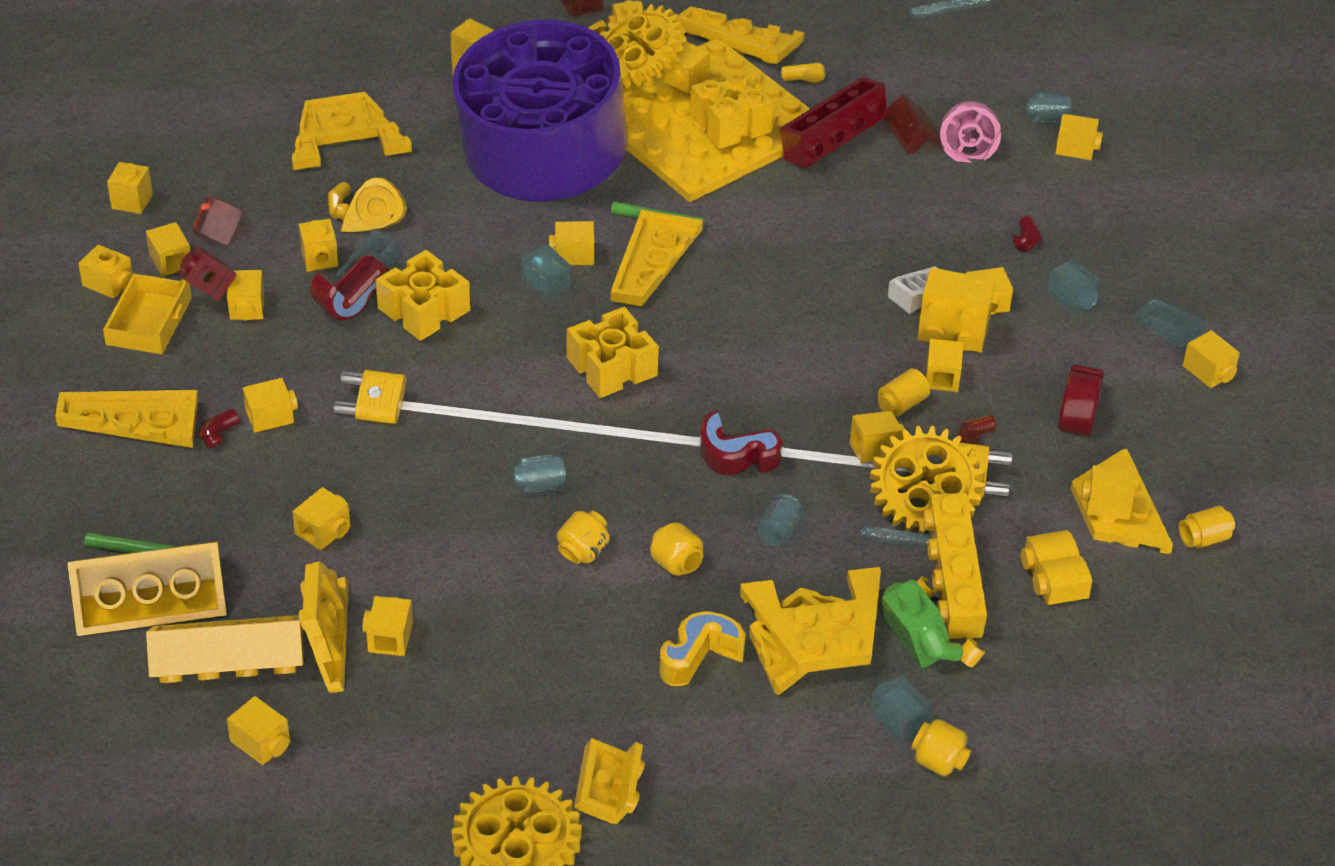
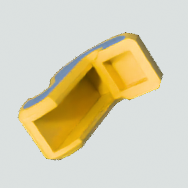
M709 611L692 613L682 620L678 628V644H673L672 641L667 640L660 649L659 674L661 679L670 686L688 685L708 650L742 663L746 638L742 626L733 618L724 614Z

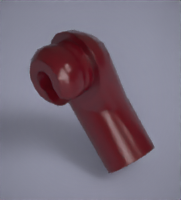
M1024 216L1019 221L1022 235L1018 237L1015 234L1013 236V243L1018 251L1029 252L1041 241L1042 236L1033 217Z
M232 408L206 421L199 432L200 440H204L205 446L208 449H212L223 442L220 432L240 424L237 412Z

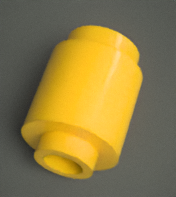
M1215 506L1189 514L1184 520L1179 522L1180 537L1189 548L1195 546L1199 549L1229 540L1235 529V521L1232 514L1222 506Z

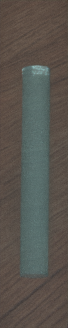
M950 0L909 8V15L912 19L990 5L991 0Z
M863 525L861 539L927 549V542L930 536Z

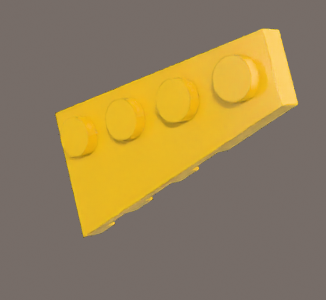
M641 210L613 283L610 301L642 307L702 231L703 220Z
M198 391L59 392L55 418L57 426L193 448L199 402Z

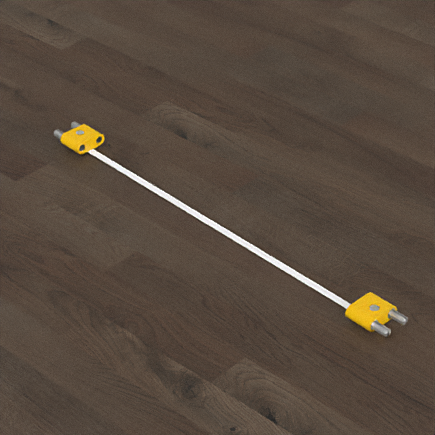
M365 370L363 374L343 371L341 374L342 383L361 385L357 403L336 401L333 407L335 413L355 415L356 420L395 425L398 422L402 409L699 446L700 437L403 401L406 389V375ZM960 443V448L968 445L972 446L969 458H980L978 466L974 469L984 470L983 478L978 481L984 483L985 486L983 492L977 494L983 498L985 493L1008 496L1009 484L988 482L986 477L988 462L1011 465L1013 460L1012 453L990 451L989 446ZM789 448L782 449V457L875 468L873 462L860 463L858 458L854 456ZM898 468V469L895 470V471L910 472V471H909L908 469H906V468ZM950 469V470H947L945 473H947V472H955V470H954V469ZM947 485L942 487L945 493H959L953 486Z

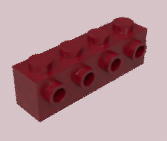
M861 77L780 127L784 160L800 167H810L816 161L834 152L841 145L853 140L857 135L875 126L877 122L887 117L885 84Z

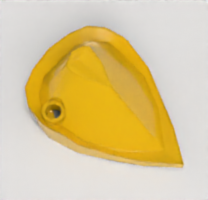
M372 178L366 181L356 192L345 215L340 232L373 231L398 224L405 217L407 211L406 202L400 190L385 178Z

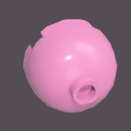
M976 101L961 102L953 106L944 116L940 127L941 143L946 154L955 161L971 162L967 158L983 160L990 158L998 149L1001 140L1000 122L994 111L985 104ZM964 146L977 147V151L970 155L962 152Z

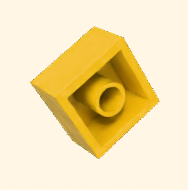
M931 267L923 292L917 340L930 343V339L964 342L963 350L982 353L989 327L996 280Z

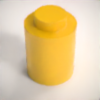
M911 368L879 388V407L883 412L892 411L894 416L898 417L930 395V385L926 377L919 370Z

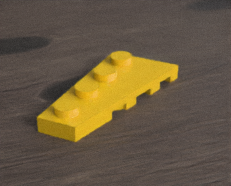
M692 6L678 15L687 34L698 35L710 41L713 39L720 40L738 53L750 54L769 64L779 63L803 42L805 33L794 30L793 35L780 32L781 27L770 24L768 28L752 26V20L744 18L729 21L726 20V14Z

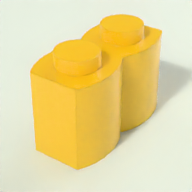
M1068 530L1026 537L1025 548L1021 549L1022 565L1024 569L1031 570L1035 593L1042 595L1047 605L1089 598L1092 577L1085 560L1079 554L1072 534Z

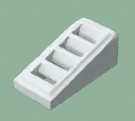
M930 268L890 280L888 297L909 314L920 309Z

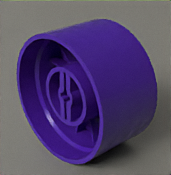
M560 20L523 21L499 28L483 36L471 45L459 59L454 70L452 84L465 159L473 175L488 188L507 197L523 201L543 202L560 200L581 194L599 185L621 163L626 152L628 135L620 64L613 47L595 31L575 23Z

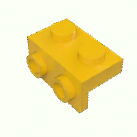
M591 738L584 749L574 809L617 824L627 813L631 814L637 806L640 795L636 791V786L645 764L644 760H641L643 745L635 742L625 752Z

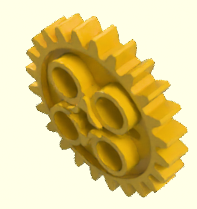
M650 4L646 11H644L642 6H639L637 13L633 14L631 10H628L627 17L617 16L618 23H608L607 25L610 30L600 33L617 54L621 80L626 89L630 87L632 82L637 87H640L642 80L645 79L650 84L654 75L661 78L662 69H672L669 64L670 61H679L676 53L685 50L682 43L687 41L684 36L686 30L678 15L674 14L670 8L665 10L663 5L655 9L653 4Z
M916 426L914 436H911L904 429L902 430L901 441L891 436L889 440L890 448L881 445L879 451L881 457H874L873 466L876 469L870 472L869 479L876 481L871 484L870 493L878 494L874 499L875 506L885 505L881 514L883 518L891 514L894 515L893 527L903 522L906 524L905 533H909L913 527H917L919 536H923L925 533L923 509L929 508L931 494H947L942 490V487L947 485L955 487L959 493H967L970 516L973 517L975 508L972 505H980L982 497L977 493H982L985 486L984 483L978 481L983 478L984 470L974 469L978 466L980 458L968 457L971 453V445L963 448L959 447L961 436H957L951 441L948 439V429H945L941 436H938L934 426L930 427L928 434H923L920 426ZM932 455L939 456L944 462L942 464H933L929 462L927 457ZM906 468L912 475L901 477L895 470ZM950 469H954V470H955V472H947V473H945L947 470H950ZM898 490H908L905 493L898 492ZM921 498L927 505L921 508L915 507L909 500Z
M514 776L512 785L508 786L499 778L496 789L483 784L482 796L471 792L470 804H460V815H454V829H452L455 857H460V866H565V864L573 866L575 863V853L580 852V839L582 838L579 812L573 811V801L571 799L562 801L561 789L550 794L549 782H545L539 788L535 787L533 777H530L526 785H520L518 776Z

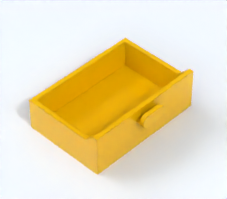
M134 273L103 328L105 344L163 355L192 299L190 283L184 279L177 281Z

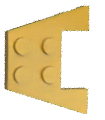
M366 92L306 100L300 121L299 136H297L295 142V153L292 155L293 170L321 166L320 154L317 148L320 145L379 137L384 155L389 156L412 152L411 140L408 136L403 137L399 132V127L384 117V111Z
M880 567L848 571L847 583L853 600L782 609L773 580L740 584L742 600L745 603L749 602L755 610L757 620L761 625H766L773 635L774 643L797 673L871 664L881 575Z

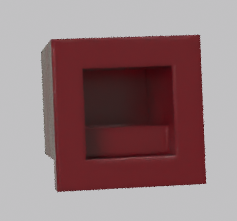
M196 246L192 252L184 256L178 272L186 282L205 292L218 302L237 276L228 264L199 246ZM206 271H209V272L207 273V275L205 276V278L203 279V274H204Z

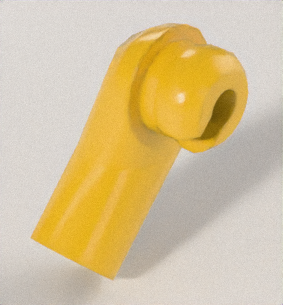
M821 63L782 67L783 81L802 80L810 83H819L825 78V67Z
M346 182L339 183L328 193L329 215L335 220L337 218L344 220L350 206L347 203H343V200L352 192L351 186Z

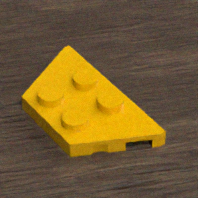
M1127 449L1119 451L1097 466L1135 470V497L1129 520L1087 515V500H1081L1083 479H1090L1092 469L1072 481L1071 491L1094 540L1109 543L1119 542L1124 546L1138 548L1139 544L1160 548V553L1169 554L1172 552L1173 544Z
M318 561L305 565V581L301 582L303 609L299 611V621L302 629L308 636L328 692L336 693L344 691L349 581L346 577L337 578L336 571L328 569L325 564Z
M800 587L780 602V607L783 609L845 601V599L834 596H822L816 591ZM758 620L750 625V639L774 692L780 695L808 672L797 673L774 643L773 635L766 625H761Z

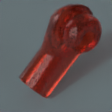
M992 415L963 422L957 436H961L960 443L978 445L980 435L996 430V421Z

